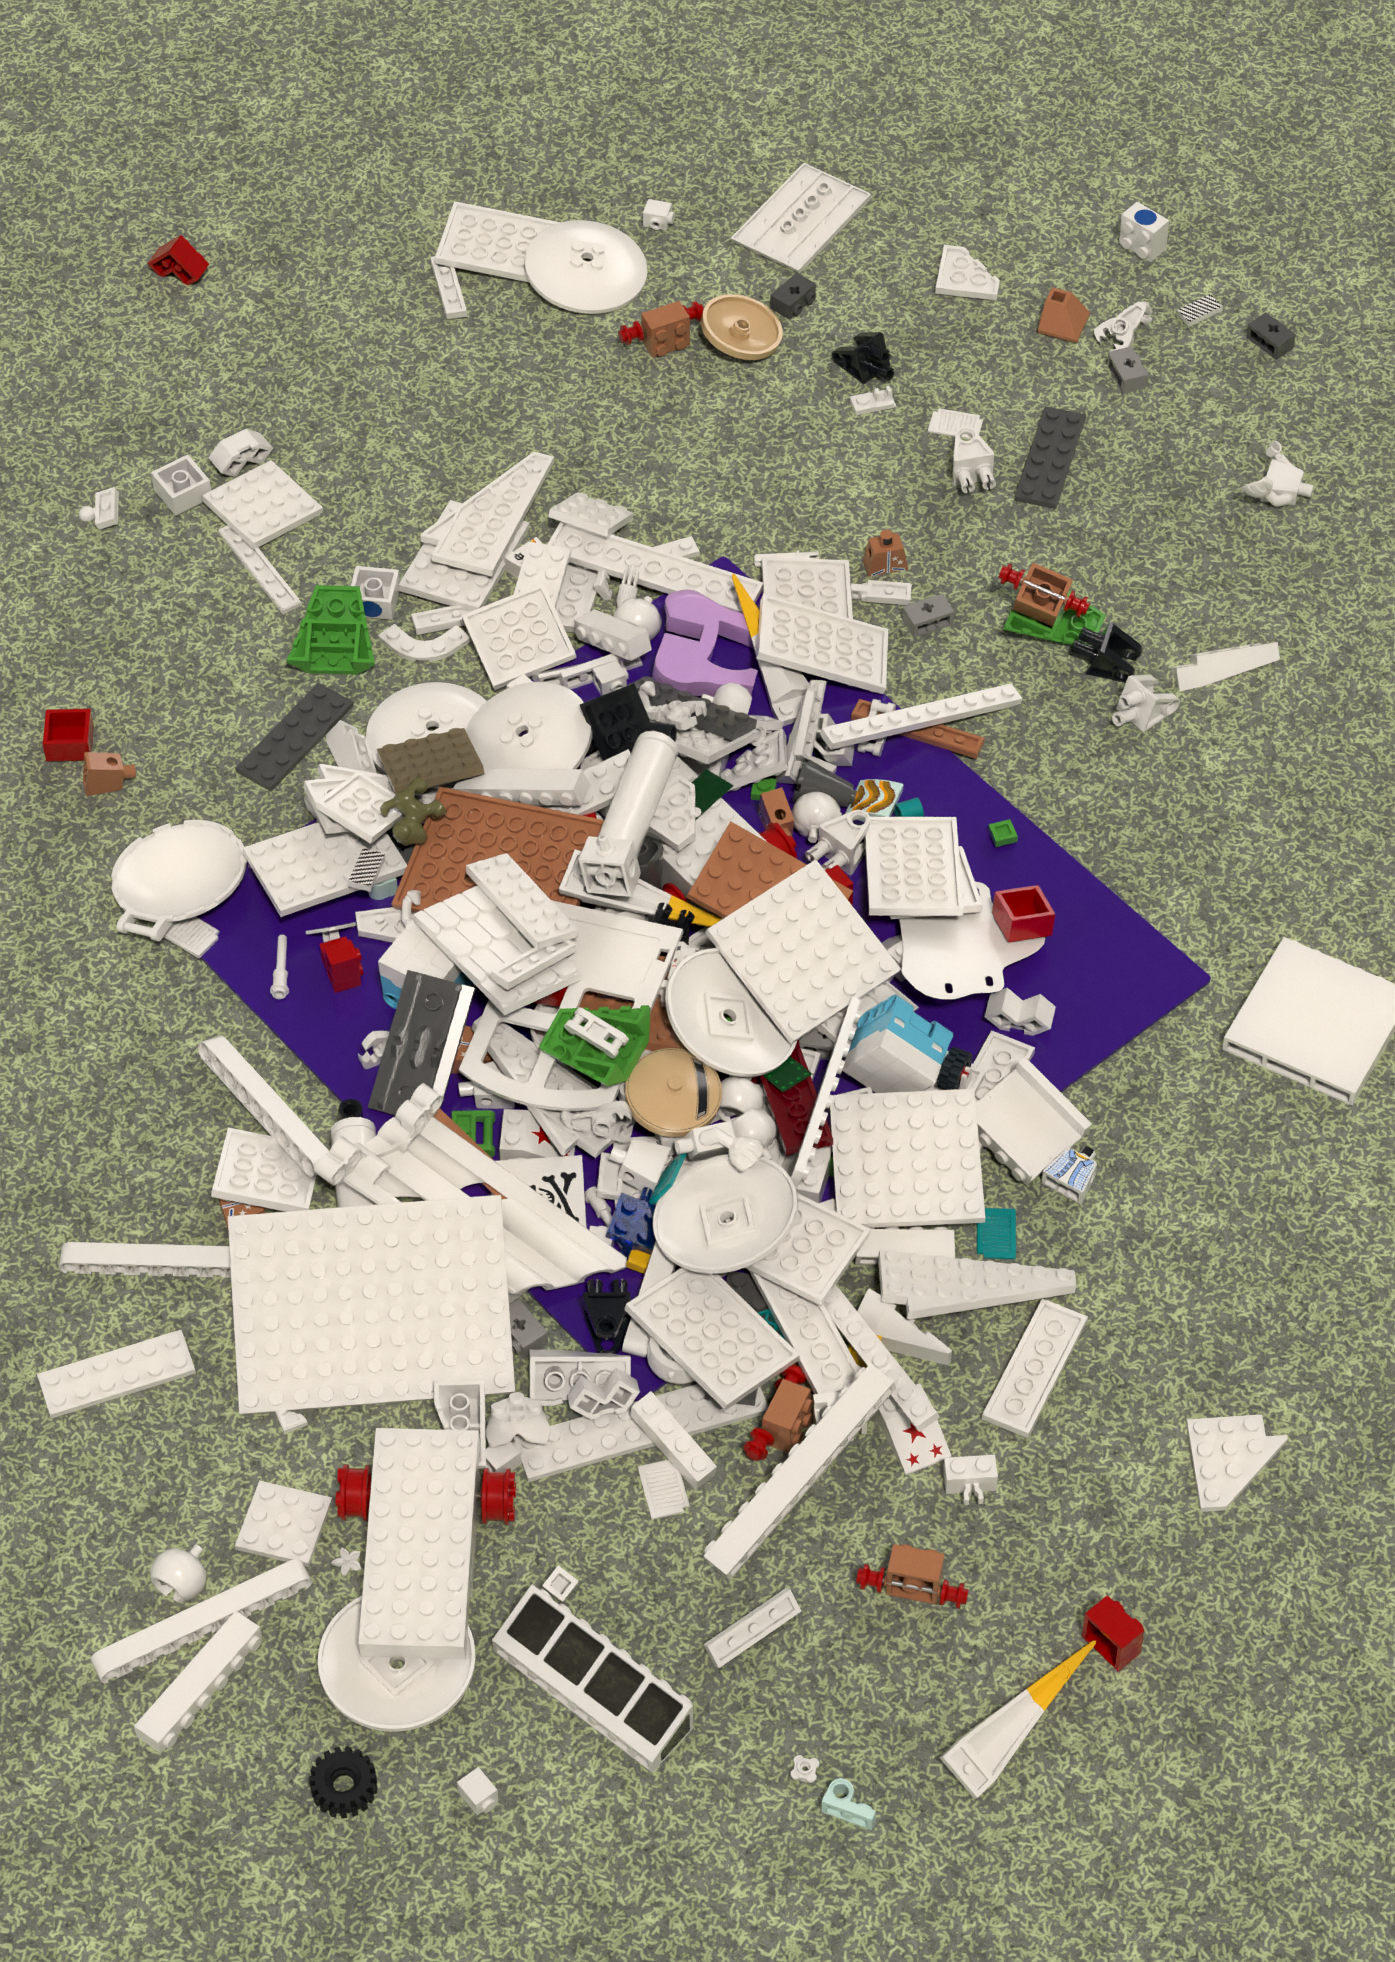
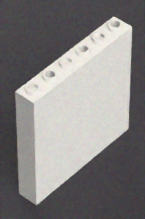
M1283 937L1224 1036L1222 1049L1353 1106L1395 1032V984L1383 977L1368 973L1359 967L1349 965L1340 959L1323 954L1319 950L1311 949L1295 940Z

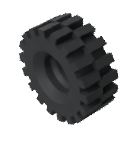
M340 1747L334 1748L335 1753L330 1754L329 1750L324 1752L325 1759L322 1760L318 1757L315 1761L316 1767L312 1766L310 1770L311 1776H309L311 1794L316 1806L320 1805V1810L323 1813L329 1811L331 1817L336 1818L338 1813L341 1814V1818H347V1813L352 1812L354 1817L358 1815L359 1809L364 1812L368 1809L367 1803L372 1804L375 1800L374 1794H377L378 1790L374 1764H371L370 1758L367 1755L363 1757L362 1751L357 1749L355 1753H352V1748L346 1747L345 1751L341 1752ZM340 1776H349L354 1780L353 1788L345 1792L336 1791L333 1784Z

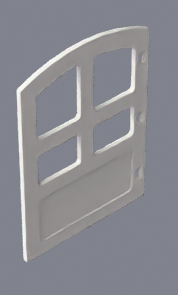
M551 900L579 929L578 937L570 939V941L576 944V951L566 958L576 966V969L580 972L581 980L568 986L559 1009L579 1008L585 992L592 991L632 1000L635 1002L632 1009L640 1008L641 1005H649L651 1014L662 983L673 960L677 943L680 942L684 933L683 929ZM661 951L668 952L664 962L658 960ZM488 1000L459 1067L461 1074L476 1085L497 1096L523 1105L548 1110H595L602 1104L615 1102L622 1082L611 1086L601 1083L598 1089L589 1090L546 1089V1084L557 1059L543 1051L540 1052L527 1083L518 1082L483 1063V1060L499 1023L506 1022L547 1032L557 1013L550 1014L524 1007L504 1015L490 1000Z

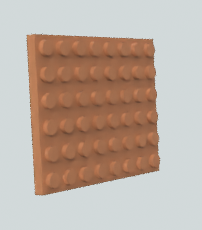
M439 787L434 800H439L447 812L439 819L427 816L423 826L427 833V840L422 845H415L391 903L393 908L402 910V900L407 895V892L417 890L421 892L420 905H415L413 902L411 912L424 911V909L443 902L459 893L462 894V892L477 886L466 873V865L507 853L550 900L580 906L581 899L559 893V887L574 850L582 851L588 836L598 837L604 820Z

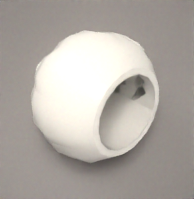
M646 596L644 599L631 598L624 600L617 607L613 615L615 618L646 629L650 642L660 632L662 624L658 609L651 604L653 600L649 596Z
M731 682L719 687L714 697L706 694L701 696V698L709 699L711 703L724 705L732 711L748 714L752 701V696L745 687Z
M810 792L802 795L797 799L791 811L795 829L801 836L808 838V841L811 843H815L819 839V826L822 823L842 816L836 801L828 794L822 792Z
M731 1076L721 1081L722 1099L717 1113L721 1120L724 1122L731 1121L732 1123L752 1108L764 1109L765 1100L760 1087L751 1082L752 1077L740 1078Z
M752 1108L731 1123L735 1138L750 1137L760 1140L763 1146L761 1157L769 1160L774 1158L767 1147L776 1136V1124L768 1113L764 1110Z
M195 1544L190 1552L178 1548L164 1550L154 1559L150 1568L151 1582L154 1587L166 1596L174 1589L173 1600L178 1603L194 1599L203 1591L206 1584V1570L198 1560L203 1549Z

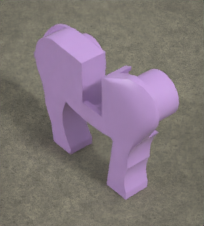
M686 589L670 593L666 597L664 604L667 616L666 631L700 639V642L665 633L653 667L652 678L654 681L661 684H670L677 690L692 693L693 696L706 694L714 697L719 687L731 682L745 687L751 695L758 670L752 668L730 670L710 662L717 635L754 648L744 615L719 605L695 590Z

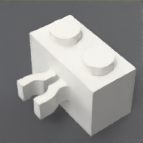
M995 1455L944 1458L943 1475L946 1494L964 1493L963 1503L964 1505H969L971 1492H974V1496L978 1498V1504H983V1492L997 1491L998 1474Z

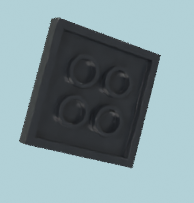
M635 683L580 704L585 720L591 726L593 739L603 761L628 749L631 753L640 734L648 731L651 723Z

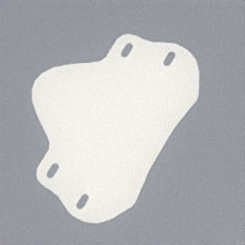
M975 882L983 904L982 912L963 913V916H926L899 919L903 942L901 971L903 976L918 991L933 998L957 999L974 993L998 992L1004 987L1002 972L1004 967L1037 952L1044 945L1045 937L1008 942L992 915L993 903L991 902L989 888L983 883ZM985 977H992L993 986L986 985ZM946 983L952 984V993L945 991Z

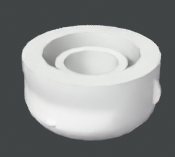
M650 1336L647 1359L652 1371L659 1378L670 1383L685 1384L695 1381Z

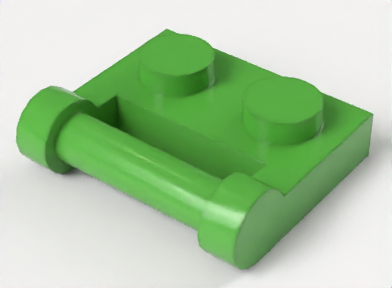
M491 1110L452 1111V1120L475 1143L476 1122L483 1123V1144L477 1145L491 1158L494 1157L493 1123L495 1122V1112Z

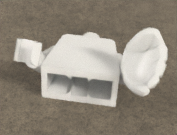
M1273 441L1269 445L1270 447L1266 449L1268 457H1275L1270 463L1267 475L1260 481L1242 486L1244 493L1255 498H1261L1260 501L1270 502L1274 507L1289 504L1295 505L1298 495L1311 498L1314 485L1302 483L1303 470L1290 463L1283 453H1279L1282 450V446L1277 441Z
M731 1121L692 1129L684 1139L675 1140L677 1154L688 1153L690 1160L709 1159L725 1155L728 1152L732 1164L742 1172L753 1166L759 1160L763 1151L760 1140L750 1137L735 1138Z

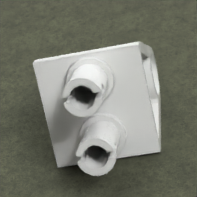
M969 427L960 428L957 430L955 437L953 486L961 485L964 493H967L966 486L969 493L974 491V483L982 482V486L986 490H988L987 483L990 489L996 486V481L993 477L994 452L974 429ZM962 435H968L971 440L964 441L961 437Z
M1152 675L1128 676L1116 707L1118 712L1113 713L1112 721L1116 726L1132 722L1141 731L1145 732L1176 711L1180 705V699L1172 693L1153 694L1155 692L1154 687L1159 681Z
M854 810L822 823L819 826L818 843L805 852L808 861H811V859H813L812 861H818L821 857L825 856L829 860L822 864L824 870L839 865L848 875H852L866 853L865 834L870 827L869 814L863 810ZM862 818L865 820L863 825H855L853 823L856 819Z

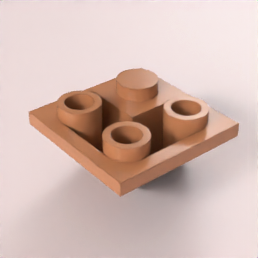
M1052 287L1044 304L1037 333L1077 343L1089 319L1090 312L1072 292Z

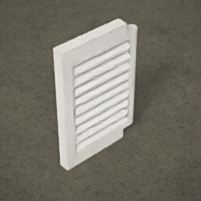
M939 408L938 412L933 411L928 432L956 437L957 430L969 427L980 434L983 420L979 419L980 415ZM962 435L961 437L971 440V438L968 437V435Z
M195 916L189 919L174 921L164 935V938L200 959L219 940L217 935L220 931Z
M669 1460L637 1466L652 1520L684 1513L683 1508L690 1507L682 1475Z

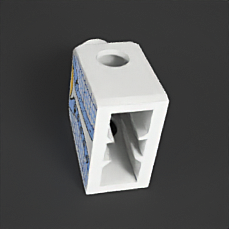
M1084 1146L1080 1153L1071 1148H1066L1043 1170L1042 1184L1082 1204L1096 1176L1097 1163L1093 1161L1096 1155L1095 1151L1088 1146Z

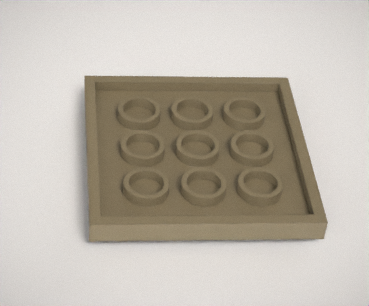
M453 728L448 732L440 734L432 733L424 738L408 739L403 743L387 744L377 749L378 758L395 795L405 790L418 776L426 782L429 788L485 774L483 764L464 728Z

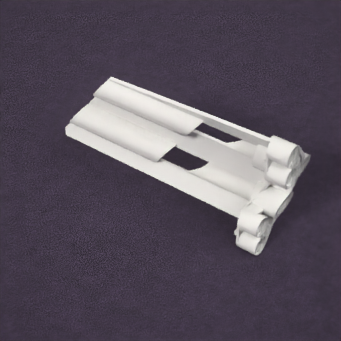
M425 1083L418 1086L411 1099L406 1100L399 1107L396 1116L380 1128L377 1136L363 1145L360 1143L352 1144L346 1138L340 1137L333 1144L330 1152L324 1154L317 1161L313 1170L333 1186L342 1181L376 1204L402 1203L395 1197L403 1196L421 1197L425 1201L467 1198L469 1196L462 1192L461 1188L475 1183H487L507 1198L501 1201L508 1292L511 1294H522L523 1291L536 1286H542L546 1290L583 1283L586 1277L595 1273L609 1272L612 1274L626 1268L627 1257L434 1118L444 1097Z

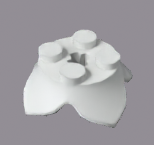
M520 1392L511 1393L509 1398L491 1405V1415L486 1419L488 1424L486 1428L488 1444L491 1448L505 1445L511 1442L515 1435L519 1434L527 1442L546 1445L550 1436V1426L548 1423L550 1416L543 1411L541 1401L524 1397V1394Z

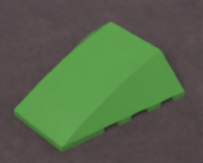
M316 585L307 606L306 615L300 624L299 633L292 644L291 653L287 657V663L312 674L358 675L373 667L375 661L360 586Z
M1063 604L1052 627L1012 610L1003 630L1072 646L1075 639L1078 640L1083 627L1099 633L1106 615L1090 605L1086 615L1081 614L1079 618L1076 617V611L1074 610L1063 611L1065 607Z
M641 1005L640 1008L632 1009L631 1006H621L620 1009L611 1010L608 1007H599L598 1010L583 1008L623 1032L629 1038L627 1044L620 1047L619 1054L615 1059L608 1057L604 1051L576 1034L569 1033L565 1029L564 1025L568 1020L574 1018V1013L578 1008L559 1009L538 1048L606 1086L627 1081L649 1042V1005ZM582 1022L580 1025L584 1027L586 1022ZM609 1037L606 1041L611 1044L614 1039Z

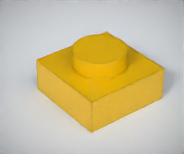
M632 1242L626 1255V1267L645 1274L653 1249Z

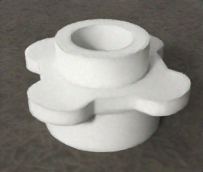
M801 1755L794 1757L793 1762L795 1766L791 1771V1777L794 1780L803 1782H814L817 1779L815 1773L816 1768L819 1767L818 1759H806Z

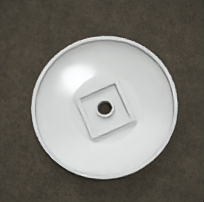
M573 220L552 225L533 238L525 255V272L536 292L550 303L573 312L600 314L620 309L639 295L646 282L647 263L639 246L620 230L599 222ZM588 258L592 261H584L583 259Z
M442 682L417 684L395 692L376 708L367 725L366 742L375 766L386 775L377 754V749L382 748L384 745L399 744L408 739H420L432 733H445L453 728H464L466 730L474 714L487 701L468 688ZM432 726L438 727V729H435L434 731L428 730V728ZM453 781V782H449V783H445V784H441V785H446V786H451V787H453V786H455V784H456L457 781Z
M551 682L523 683L498 693L479 708L465 730L484 769H577L585 758L592 739L591 726L586 722L580 708V704L584 703L582 699L572 690ZM522 731H528L527 734L523 735L522 737H519V734Z
M717 948L705 949L689 955L681 961L671 974L665 996L669 1021L683 1045L706 1065L729 1075L754 1077L777 1069L793 1052L797 1041L793 1044L789 1043ZM723 1014H728L732 1018V1022L726 1020Z
M729 1154L712 1157L691 1166L678 1175L673 1186L658 1200L653 1216L654 1235L665 1256L684 1269L709 1274L739 1270L765 1258L786 1239L798 1213L797 1191L788 1173L780 1165L767 1158L760 1157L753 1166L742 1172L732 1164ZM727 1218H734L731 1222L723 1223Z
M362 1596L351 1601L336 1614L327 1626L320 1642L318 1671L322 1687L330 1702L351 1721L379 1731L399 1732L413 1730L440 1719L455 1707L464 1696L471 1683L476 1660L474 1640L469 1626L466 1659L361 1656L358 1645ZM399 1659L405 1662L404 1666L399 1669H394L390 1666L394 1660Z

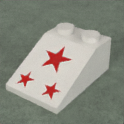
M504 1109L500 1140V1160L516 1159L519 1157L531 1159L563 1156L529 1110ZM575 1146L564 1156H574Z
M920 1383L917 1384L916 1386L918 1387V1389L922 1392V1394L925 1396V1398L929 1401V1399H928V1397H927L925 1391L923 1390L921 1384H920ZM891 1396L875 1412L874 1417L905 1475L944 1461V1458L952 1457L938 1420L919 1432Z

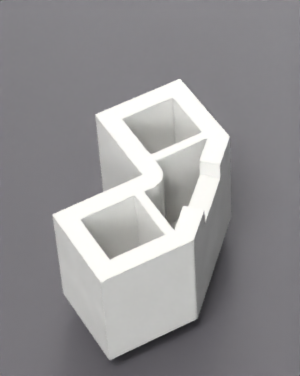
M244 429L221 440L209 456V459L222 474L235 477L247 461L262 464L273 447L261 433Z
M820 714L813 748L828 763L836 766H852L855 745L830 750L821 737L820 732L823 727L836 724L829 714Z
M1005 988L990 994L985 1018L1000 1030L1010 1031V1028L1024 1030L1026 1035L1034 1036L1051 1029L1056 1007L1041 994L1022 1000L1010 989Z
M615 1368L603 1387L581 1376L567 1396L571 1409L592 1420L601 1418L600 1415L626 1412L640 1391L635 1378Z

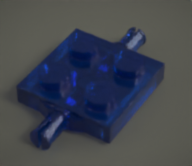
M648 1187L642 1189L640 1199L621 1192L605 1237L617 1241L622 1246L620 1253L625 1254L627 1261L632 1250H640L651 1255L656 1242L653 1230V1216L656 1206L649 1203L653 1191L649 1189L646 1195Z

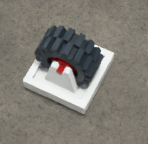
M952 1047L944 1057L936 1083L923 1091L974 1089L976 1095L986 1076V1070L971 1065L973 1055L970 1052Z

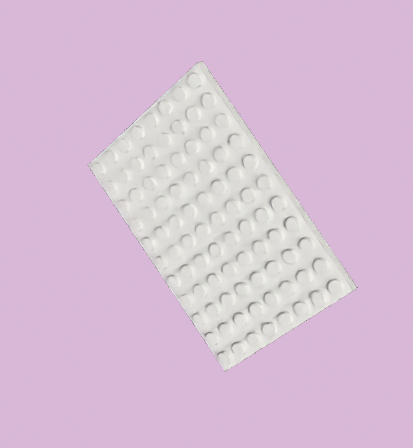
M501 1195L228 1216L240 1415L270 1413L284 1409L296 1411L434 1400V1381L485 1380V1396L515 1392Z

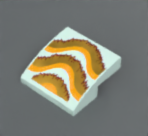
M879 779L860 780L856 789L857 794L854 803L849 804L845 814L854 810H863L870 817H891L895 804L902 794L903 784Z

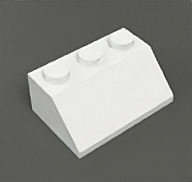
M832 1146L816 1149L812 1162H807V1165L811 1167L806 1180L801 1178L798 1188L795 1187L798 1194L817 1203H821L829 1177V1162L833 1152ZM798 1153L787 1155L782 1168L790 1177Z

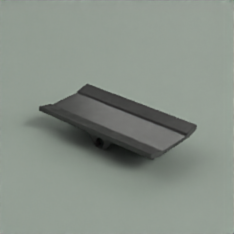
M407 970L368 1108L396 1115L399 1107L406 1100L411 1099L414 1091L422 1083H425L445 1097L475 988Z

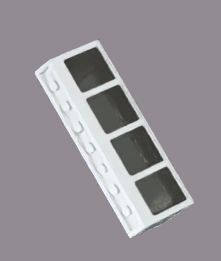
M531 1585L492 1639L493 1651L652 1773L693 1729V1705L689 1698L683 1694L678 1695L665 1680H658L645 1665L637 1664L632 1660L628 1652L624 1649H617L612 1645L608 1637L593 1631L587 1621L576 1618L567 1606L556 1603L544 1589L539 1590L534 1585Z

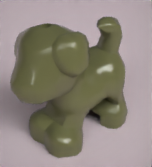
M419 776L405 790L397 793L394 798L384 802L380 807L383 816H388V812L392 808H396L403 813L404 817L397 820L393 825L392 833L396 841L404 846L424 844L427 840V833L422 826V822L427 816L439 819L447 812L443 804L437 799L424 805L414 797L415 794L422 795L428 789L426 782Z

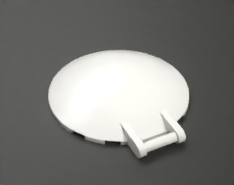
M184 820V824L171 826L169 823L152 830L153 833L143 839L139 837L132 842L119 856L111 874L113 895L120 907L125 910L117 923V931L121 933L131 932L148 936L151 940L161 941L174 921L198 916L216 907L228 898L244 876L247 859L243 854L244 845L241 839H238L233 831L226 826L205 820ZM138 918L155 922L156 924L153 928L134 923Z

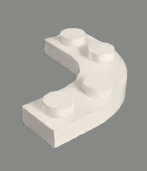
M393 624L378 635V640L404 659L411 661L429 660L432 662L451 656L470 643L471 637L456 625L438 638L421 641L410 637L396 624Z

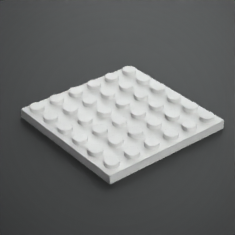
M817 860L812 861L708 928L705 932L790 1044H793L846 1009L851 997L861 999L902 970Z
M974 1089L834 1095L830 1106V1121L833 1137L832 1151L837 1213L867 1228L985 1223Z

